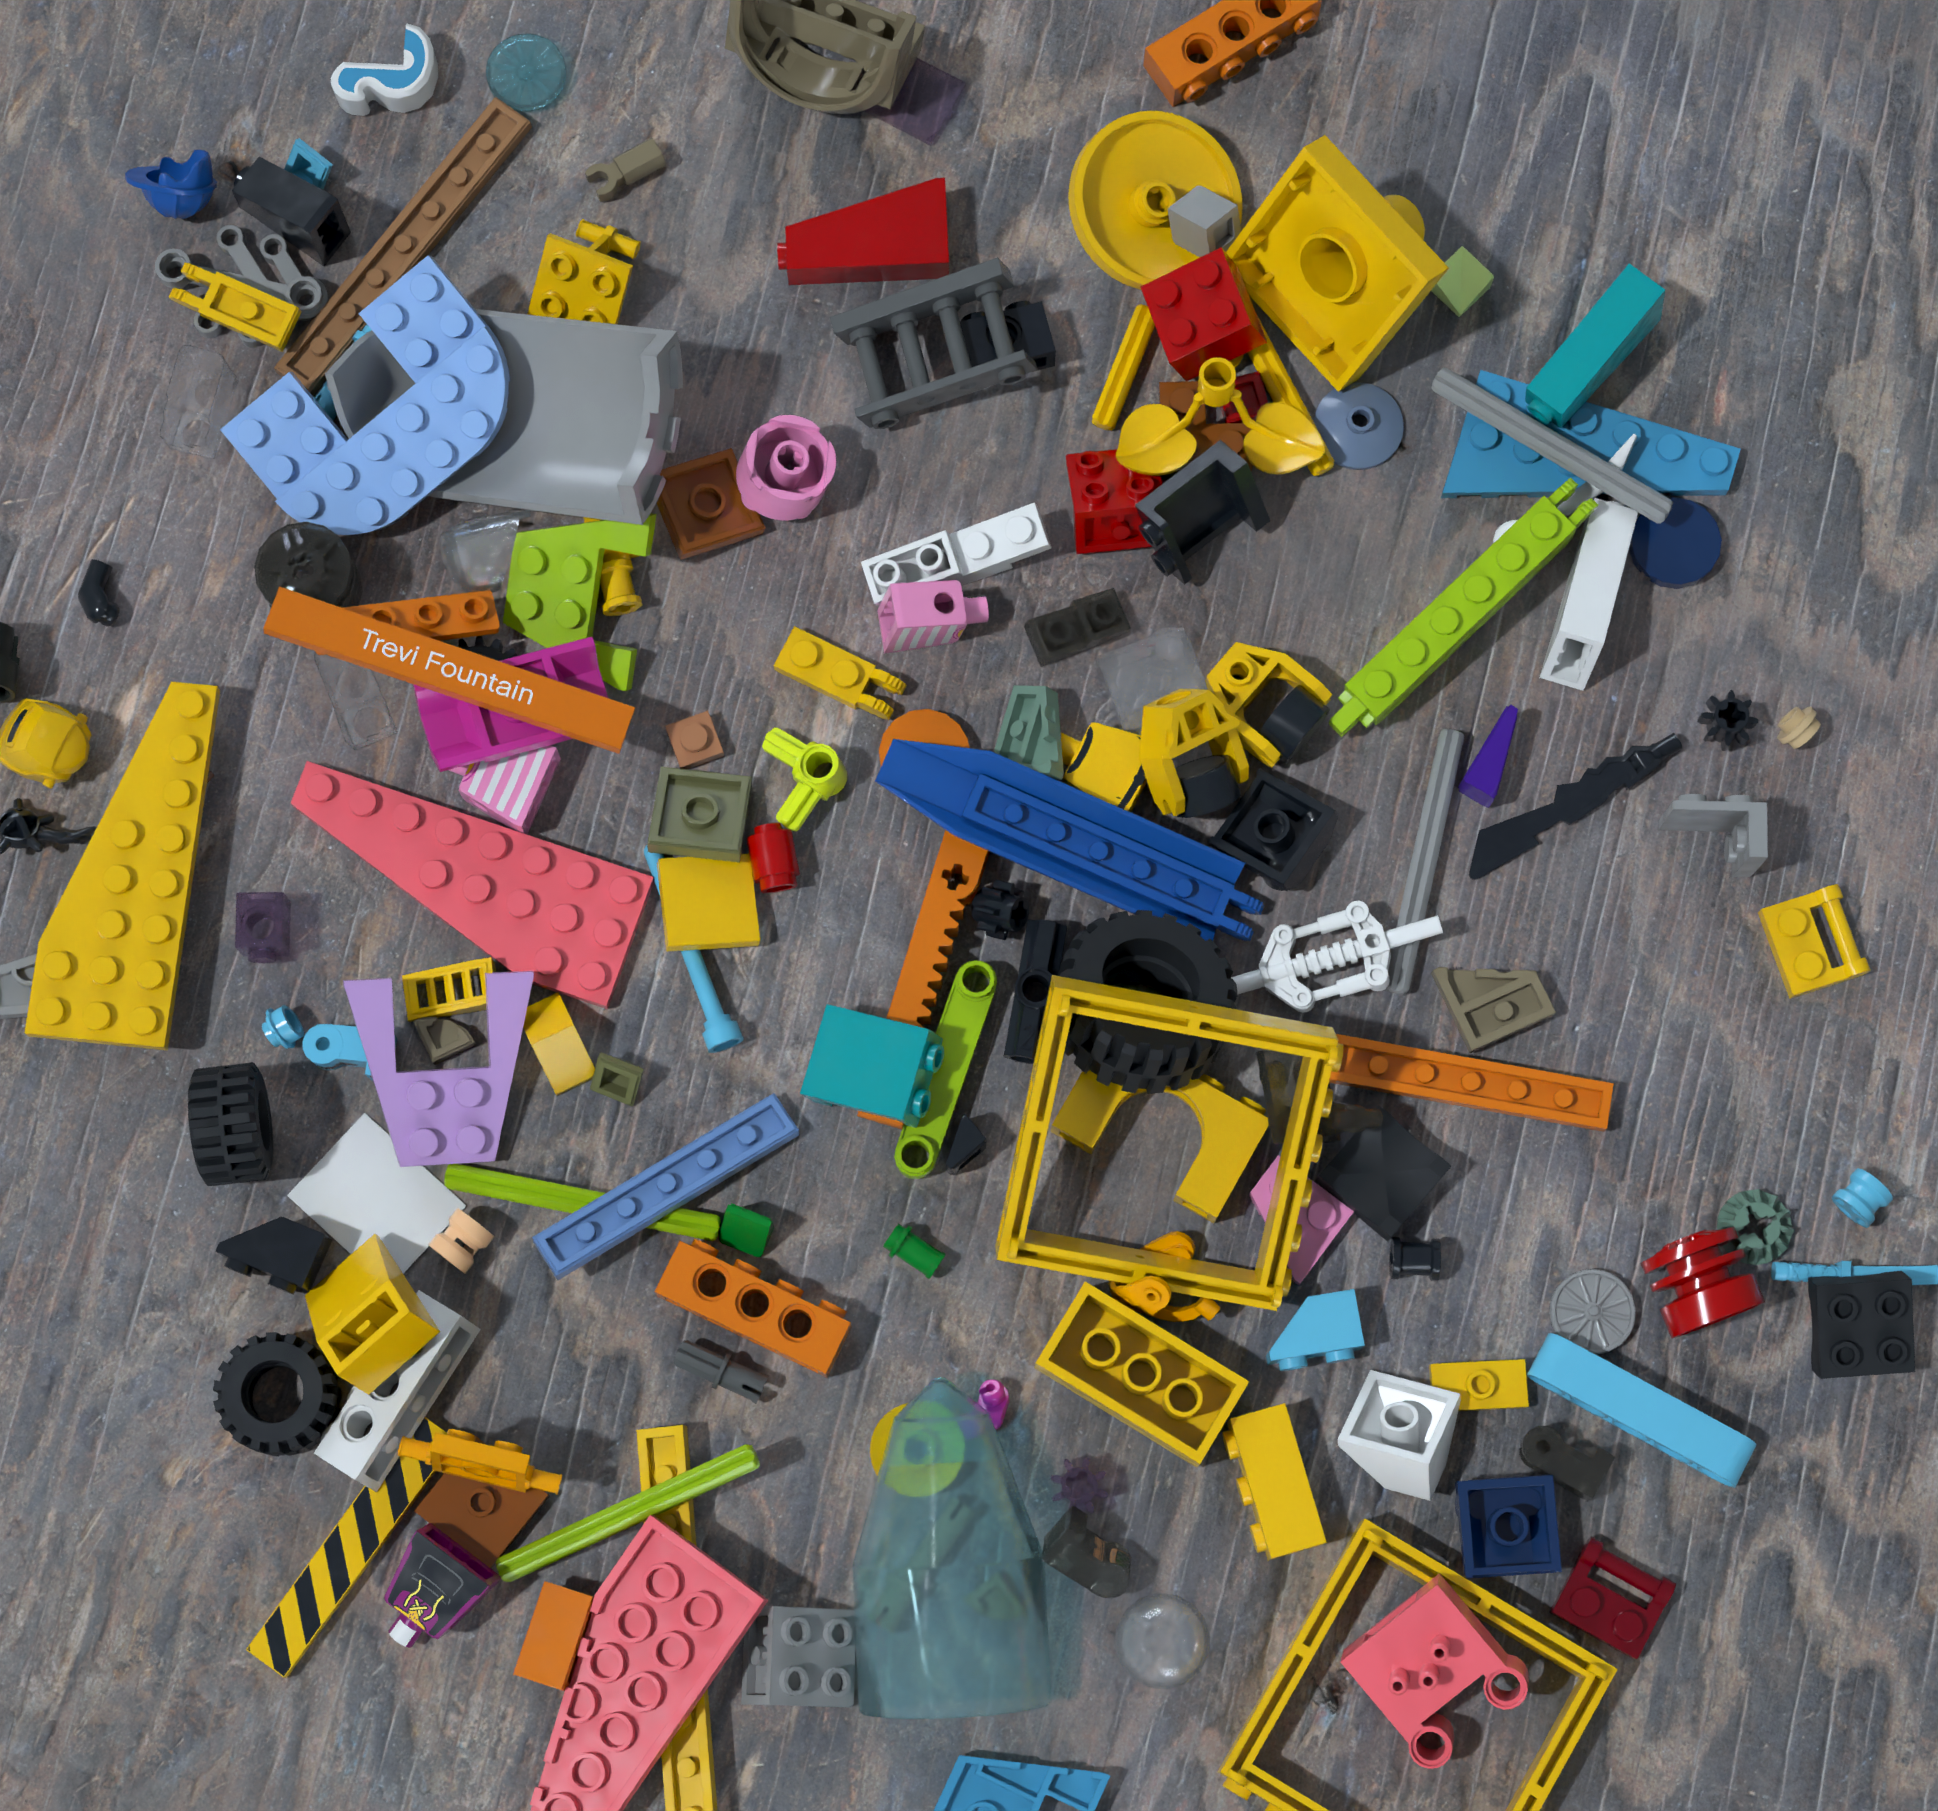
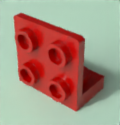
M1117 449L1067 454L1066 468L1073 504L1076 554L1152 547L1142 536L1138 528L1142 521L1135 505L1162 485L1161 476L1140 474L1124 467L1116 459Z

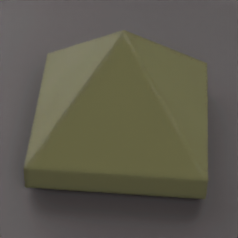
M600 1052L590 1090L633 1107L644 1069L627 1060Z

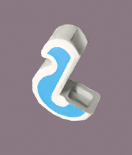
M407 23L403 65L343 62L340 64L331 77V86L340 107L347 113L360 116L370 113L368 104L372 100L394 112L406 113L421 108L433 96L438 79V63L430 38L420 27Z

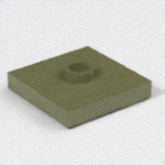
M661 767L647 843L648 852L740 862L752 789V777Z

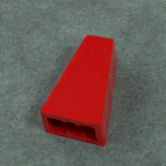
M945 178L931 179L786 226V242L777 243L778 269L787 270L789 285L927 280L949 275Z

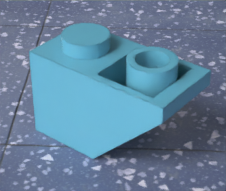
M1350 1289L1308 1296L1267 1353V1365L1279 1363L1280 1371H1289L1308 1367V1358L1326 1356L1328 1364L1355 1359L1354 1351L1360 1350L1365 1346L1355 1290Z

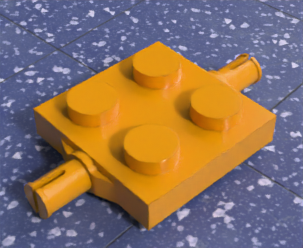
M448 1429L447 1435L435 1432L431 1443L405 1436L401 1438L397 1455L425 1461V1464L432 1465V1470L524 1493H526V1489L531 1487L558 1495L563 1475L535 1469V1466L530 1465V1455L522 1454L523 1447L506 1441H495L494 1446L475 1442V1435L456 1429Z

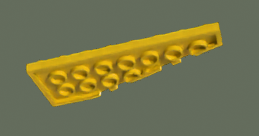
M171 681L38 942L24 1032L28 1037L168 1051L220 698L218 686Z

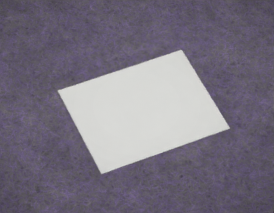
M366 1113L355 1122L287 1195L350 1254L357 1250L373 1234H377L403 1274L429 1247L428 1244L435 1235L445 1230L449 1225V1218L457 1208L463 1210L466 1207L456 1195L424 1166L400 1167L390 1135Z

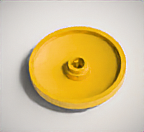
M1140 111L1127 114L1112 121L1098 131L1083 147L1071 172L1068 192L1069 210L1074 230L1081 245L1098 267L1117 281L1141 290V286L1200 258L1173 242L1168 208L1193 188L1200 185L1237 204L1241 225L1243 209L1241 187L1235 168L1227 153L1205 129L1193 121L1173 113Z

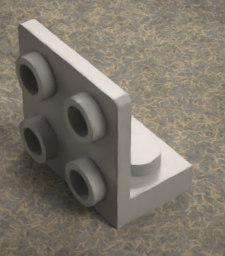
M1702 794L1680 795L1678 800L1671 802L1658 820L1659 830L1731 832V835H1727L1725 838L1724 858L1726 863H1732V877H1751L1768 858L1767 802H1753L1752 796L1731 795L1725 797V801H1707V796Z
M764 1606L744 1635L741 1705L852 1707L854 1704L856 1611Z

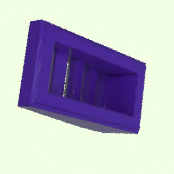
M1511 704L1504 709L1458 786L1460 793L1486 808L1491 806L1498 794L1518 717V708Z

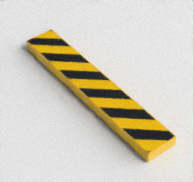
M424 1417L411 1439L431 1443L435 1432L447 1435V1432ZM399 1456L377 1492L366 1486L363 1487L246 1649L249 1653L282 1677L287 1678L433 1477L436 1471L432 1470V1465L425 1464V1461Z

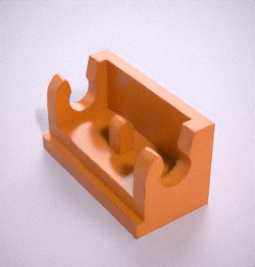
M544 1581L513 1675L565 1691L566 1687L570 1685L578 1659L576 1653L581 1637L585 1636L592 1614L590 1608L594 1597Z

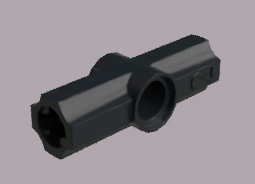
M1028 919L1018 977L1015 983V994L1004 1058L1020 1063H1034L1047 997L1040 1002H1032L1024 996L1022 990L1031 982H1039L1047 987L1049 992L1052 975L1058 976L1061 967L1067 926L1043 919Z

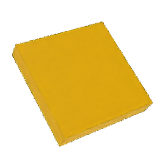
M749 853L741 854L740 862L695 857L658 859L657 872L666 952L759 945L760 933Z

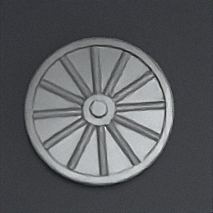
M1586 1269L1571 1274L1557 1286L1551 1298L1549 1314L1556 1335L1598 1355L1612 1351L1628 1338L1635 1323L1636 1309L1631 1292L1618 1277L1603 1270Z

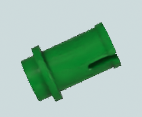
M898 1223L883 1246L890 1251L888 1256L893 1258L896 1255L930 1279L946 1254L912 1233V1226L908 1225L905 1228Z

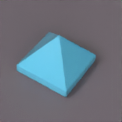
M298 138L294 142L284 170L323 190L333 164Z

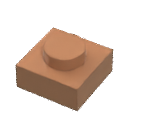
M708 710L665 726L680 769L689 770L725 757Z

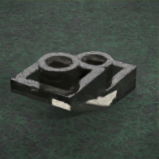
M1114 588L1073 600L1069 607L1029 619L1024 625L1040 667L1094 648L1129 632L1131 629Z

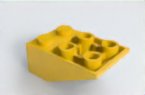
M373 1234L305 1295L317 1343L339 1377L368 1395L440 1332L377 1234Z

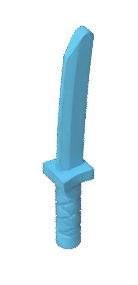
M1842 1260L1830 1266L1775 1261L1771 1266V1278L1778 1281L1808 1282L1810 1277H1854L1903 1271L1912 1279V1285L1938 1284V1265L1851 1266L1852 1261Z

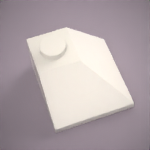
M1370 1370L1338 1437V1446L1385 1489L1430 1501L1446 1467L1461 1394Z

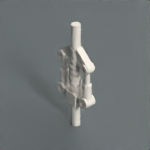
M1359 900L1353 901L1347 906L1346 910L1317 918L1318 922L1295 929L1286 924L1277 926L1273 930L1258 965L1259 969L1231 977V979L1237 984V994L1265 987L1268 992L1298 1012L1304 1013L1314 1007L1315 1001L1340 994V997H1344L1367 989L1377 992L1385 990L1390 982L1388 974L1391 958L1390 949L1442 934L1443 930L1437 915L1384 931L1382 924L1370 914L1369 908L1364 902ZM1352 926L1357 940L1354 941L1351 938L1345 939V943L1341 945L1339 941L1332 943L1333 947L1327 948V945L1320 947L1321 951L1315 952V949L1308 951L1309 954L1303 956V953L1296 954L1294 959L1290 957L1297 938L1321 932L1323 935ZM1363 957L1365 972L1337 980L1335 985L1311 991L1297 980L1298 976H1302L1304 979L1310 977L1309 973L1314 972L1317 975L1322 973V969L1326 968L1327 971L1334 970L1333 966L1339 965L1340 968L1346 966L1345 962L1351 961V964L1358 962V958Z

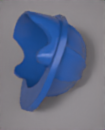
M194 150L191 157L185 163H176L172 158L166 156L161 159L160 166L136 167L129 169L125 173L127 183L141 188L146 200L154 209L163 216L174 219H186L201 211L208 204L213 190L217 188V181L213 178L210 155L205 150Z

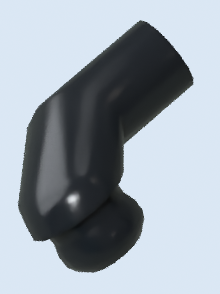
M92 559L79 589L78 599L87 618L95 624L100 622L104 626H111L116 622L120 611L116 603L108 601V597L104 592L113 568L102 561Z

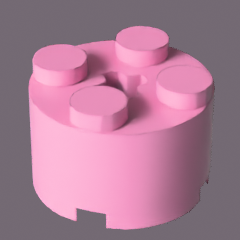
M780 415L770 419L769 422L761 425L751 434L736 470L741 500L749 510L756 511L770 519L788 521L807 517L819 504L834 476L836 454L831 442H827L825 437L819 432L820 428L815 423L800 416Z

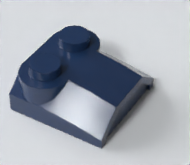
M1553 1475L1455 1482V1511L1459 1522L1464 1578L1562 1572Z

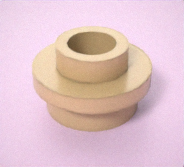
M1795 707L1790 710L1778 723L1781 731L1777 739L1782 744L1788 743L1793 749H1797L1805 744L1821 726V723L1815 718L1816 711L1812 707H1807L1803 710Z

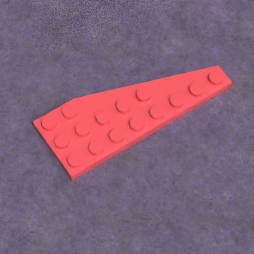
M309 761L306 762L291 801V805L334 839L344 844L371 867L390 879L397 887L447 925L465 936L484 953L490 955L507 968L509 972L534 971L533 985L559 992L560 994L605 1009L609 1008L651 893L654 877Z
M655 1515L648 1517L594 1595L590 1608L592 1614L585 1636L581 1637L576 1653L578 1659L571 1682L565 1689L543 1760L545 1761V1766L538 1787L534 1789L530 1805H532L531 1811H623L768 1602L767 1598Z

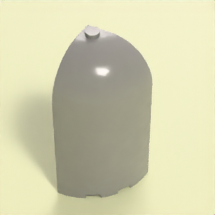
M475 309L497 337L507 359L510 374L506 407L508 410L499 432L490 445L479 456L474 457L428 496L643 525L664 488L666 480L663 476H660L666 452L675 453L681 418L673 417L675 389L683 388L682 358L678 332ZM372 330L355 341L325 373L327 387L331 393L336 413L349 439L416 384Z

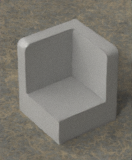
M1200 185L1193 188L1168 208L1173 242L1198 257H1202L1220 247L1226 252L1241 232L1237 204Z

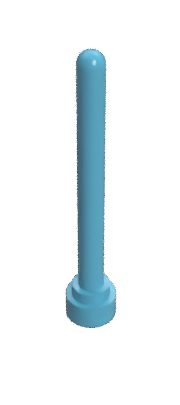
M646 845L644 856L660 895L657 862L659 858H665L664 854L648 852ZM681 951L707 1020L703 1024L706 1031L702 1033L708 1052L716 1053L738 1045L744 1040L737 1021L731 1020L729 1014H724L701 951Z

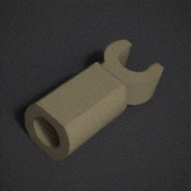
M651 137L612 159L613 162L609 165L599 163L590 166L585 171V175L589 183L598 178L608 180L607 185L596 191L599 201L603 202L613 198L619 186L633 184L666 166V162L662 152Z

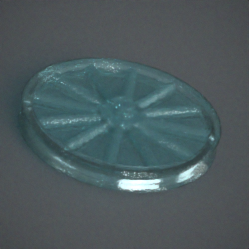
M517 34L506 38L493 49L486 65V78L494 97H497L516 111H535L548 106L560 95L566 81V66L560 50L550 40L536 34Z

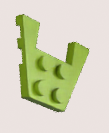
M650 513L643 525L600 520L515 533L503 623L546 648L593 636L605 549L644 557L651 555L657 514ZM594 640L602 680L621 691L632 689L637 649Z

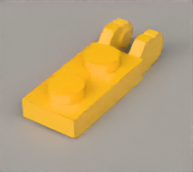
M184 263L181 273L191 281L208 286L209 289L204 299H201L186 290L173 288L169 295L171 300L198 312L200 316L281 352L284 351L302 312L300 308L220 272L214 274L191 263Z
M795 626L773 665L774 670L855 710L858 707L885 720L890 719L894 710L883 700L864 694L869 683L871 682L892 694L902 695L907 686L899 678L883 670L876 669V665Z

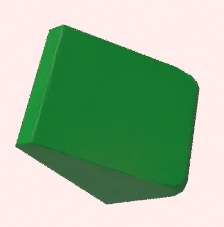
M731 1203V1205L728 1204L725 1211L719 1240L722 1244L755 1257H762L773 1232L774 1225L771 1218Z

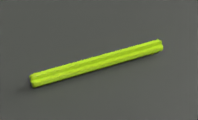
M449 1164L444 1176V1185L451 1190L567 1213H574L605 1194L603 1192L461 1164ZM678 1208L646 1228L715 1241L719 1235L721 1219L715 1214Z
M742 1445L499 1557L496 1560L497 1571L504 1582L515 1581L647 1520L650 1515L656 1516L758 1469L760 1462L757 1453L752 1445Z

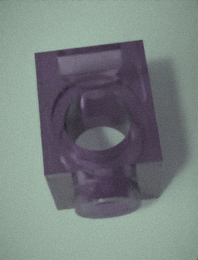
M284 892L236 893L235 948L242 956H248L249 962L274 963L276 962V956L290 955L291 901ZM263 919L273 920L274 928L269 936L263 939L253 938L252 931L257 922Z

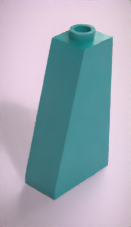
M1629 263L1526 387L1525 402L1529 404L1527 406L1529 412L1545 424H1549L1552 421L1562 428L1661 320L1665 289Z

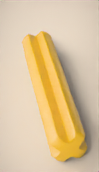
M1139 304L1135 307L1092 415V424L1103 430L1112 431L1115 428L1154 330L1155 324L1146 305Z

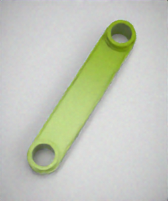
M973 960L966 962L960 967L955 976L936 1034L943 1039L944 1058L940 1069L936 1073L933 1072L928 1089L931 1093L928 1112L923 1118L920 1117L917 1128L904 1124L895 1149L894 1159L896 1167L902 1175L908 1178L920 1179L926 1177L932 1172L938 1160L996 992V973L984 961ZM974 972L982 973L988 978L989 985L982 992H971L963 984L965 977ZM912 1146H920L928 1152L929 1159L922 1167L911 1168L902 1160L905 1150Z

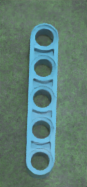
M1548 1333L1527 1374L1531 1380L1704 1475L1730 1487H1736L1757 1445L1753 1440L1581 1346L1553 1333Z

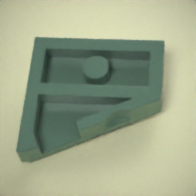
M1014 685L994 753L1055 780H1062L1064 771L1058 693L1046 686Z

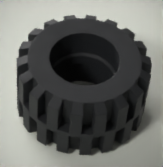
M250 1062L194 1070L188 1088V1121L194 1160L201 1178L207 1186L266 1180L273 1163V1130L267 1089L255 1063Z
M268 1332L265 1337L260 1338L255 1335L246 1339L247 1345L244 1347L237 1345L230 1351L233 1357L228 1363L222 1361L218 1369L223 1372L220 1381L214 1380L213 1391L218 1393V1400L213 1402L215 1411L220 1413L222 1417L219 1422L224 1430L229 1431L233 1435L232 1438L238 1443L270 1456L279 1457V1454L291 1456L299 1454V1450L302 1448H312L318 1444L316 1439L323 1434L333 1417L337 1418L340 1408L336 1407L337 1398H342L341 1388L337 1386L336 1381L339 1376L322 1351L295 1335L288 1333L281 1335L277 1332ZM277 1367H288L297 1372L302 1380L303 1398L297 1411L286 1420L277 1423L267 1422L257 1415L253 1406L255 1385L261 1376L269 1370Z

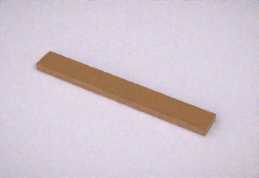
M495 97L275 365L276 373L283 377L288 372H293L310 394L314 396L327 380L325 373L353 344L352 337L356 331H362L365 327L366 322L358 313L429 255L532 128L531 121Z

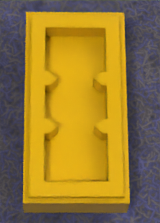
M1525 1359L1436 1363L1429 1365L1430 1386L1461 1394L1458 1411L1529 1407Z

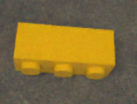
M1283 1403L1230 1418L1227 1422L1229 1430L1222 1432L1229 1459L1238 1458L1243 1477L1236 1478V1485L1243 1506L1251 1505L1256 1523L1249 1525L1257 1553L1265 1551L1269 1561L1327 1543L1286 1404Z

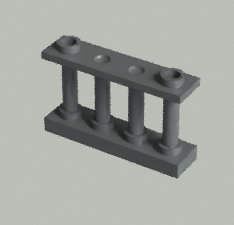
M998 257L830 317L834 334L845 344L856 346L871 400V403L854 409L856 417L869 428H889L896 425L900 417L998 383L1000 385L1018 383L1026 378L1027 373L1037 370L1036 362L1024 350L1014 352L1000 301L1003 290L1014 287L1009 268ZM977 300L983 304L997 359L972 367L957 312L960 310L961 305ZM935 315L940 317L955 374L930 382L915 326L918 325V320ZM894 330L898 331L913 388L888 397L873 341L877 339V335Z

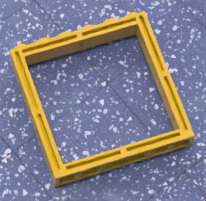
M1052 975L995 1244L997 1260L1126 1284L1146 1276H1156L1166 1281L1170 1286L1171 1292L1277 1311V1308L1281 1305L1282 1297L1288 1296L1291 1286L1292 1269L1287 1268L1290 1251L1297 1252L1301 1242L1302 1224H1297L1300 1207L1307 1208L1311 1198L1312 1180L1307 1179L1310 1163H1317L1321 1154L1323 1136L1317 1134L1321 1117L1327 1118L1329 1116L1332 1106L1333 1090L1327 1089L1331 1071H1339L1343 1057V1044L1338 1043L1333 1027ZM1072 1013L1303 1056L1255 1270L1027 1229Z
M1367 1519L1361 1520L1217 1771L1226 1777L1222 1786L1248 1801L1253 1793L1269 1803L1265 1811H1329L1252 1763L1372 1554L1422 1585L1427 1584L1440 1573L1477 1618L1579 1678L1505 1810L1540 1811L1618 1669Z

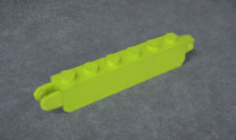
M1572 478L1565 481L1548 498L1543 496L1345 684L1344 692L1338 697V700L1344 706L1329 720V725L1341 738L1359 721L1366 728L1372 723L1377 725L1383 721L1573 539L1576 529L1599 506L1590 498L1582 502L1569 518L1557 509L1575 493L1578 484Z

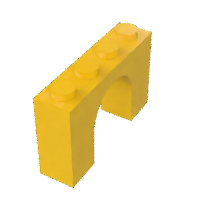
M1090 1070L1087 1073L1082 1071L1052 1123L1051 1132L1092 1154L1117 1109L1131 1097L1147 1092L1146 1089L1138 1088L1136 1093L1121 1091V1085L1110 1082L1108 1087L1096 1081L1097 1075ZM1203 1074L1199 1079H1190L1187 1086L1177 1090H1171L1170 1086H1166L1164 1092L1184 1101L1196 1115L1201 1129L1200 1151L1175 1194L1173 1201L1206 1220L1215 1223L1266 1132L1271 1119L1264 1116L1266 1109L1260 1104L1246 1097H1241L1240 1101L1235 1100L1223 1093L1225 1089L1223 1084Z

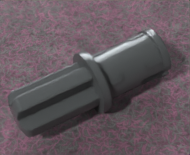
M684 1340L680 1344L674 1357V1364L677 1367L712 1382L711 1388L717 1389L719 1385L751 1400L755 1404H757L769 1375L761 1374L731 1360L732 1355L729 1353L724 1357L689 1340Z

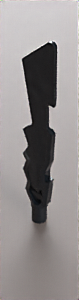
M1672 733L1655 744L1652 743L1650 746H1631L1623 756L1606 757L1597 769L1587 768L1579 782L1557 785L1553 803L1479 830L1469 871L1470 879L1478 880L1539 845L1534 836L1560 821L1572 825L1602 805L1615 790L1625 786L1626 790L1630 789L1656 770L1663 759L1682 749L1679 738Z

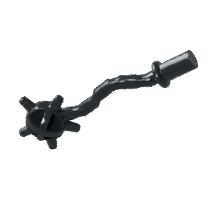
M17 798L14 800L13 808H9L0 816V854H3L9 847L20 849L31 847L36 852H41L43 845L38 839L58 844H72L91 840L97 826L68 831H59L45 827V825L54 822L53 815L37 816L32 810L24 808L23 800Z

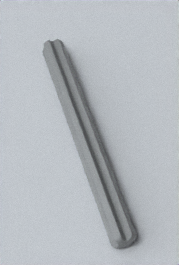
M1442 368L1434 377L1431 388L1435 393L1650 520L1661 524L1669 515L1673 505L1671 499L1448 368Z
M1442 729L1438 737L1397 927L1425 919L1464 742V734L1456 730ZM1420 940L1391 949L1388 969L1390 982L1385 989L1386 991L1406 995L1410 988Z

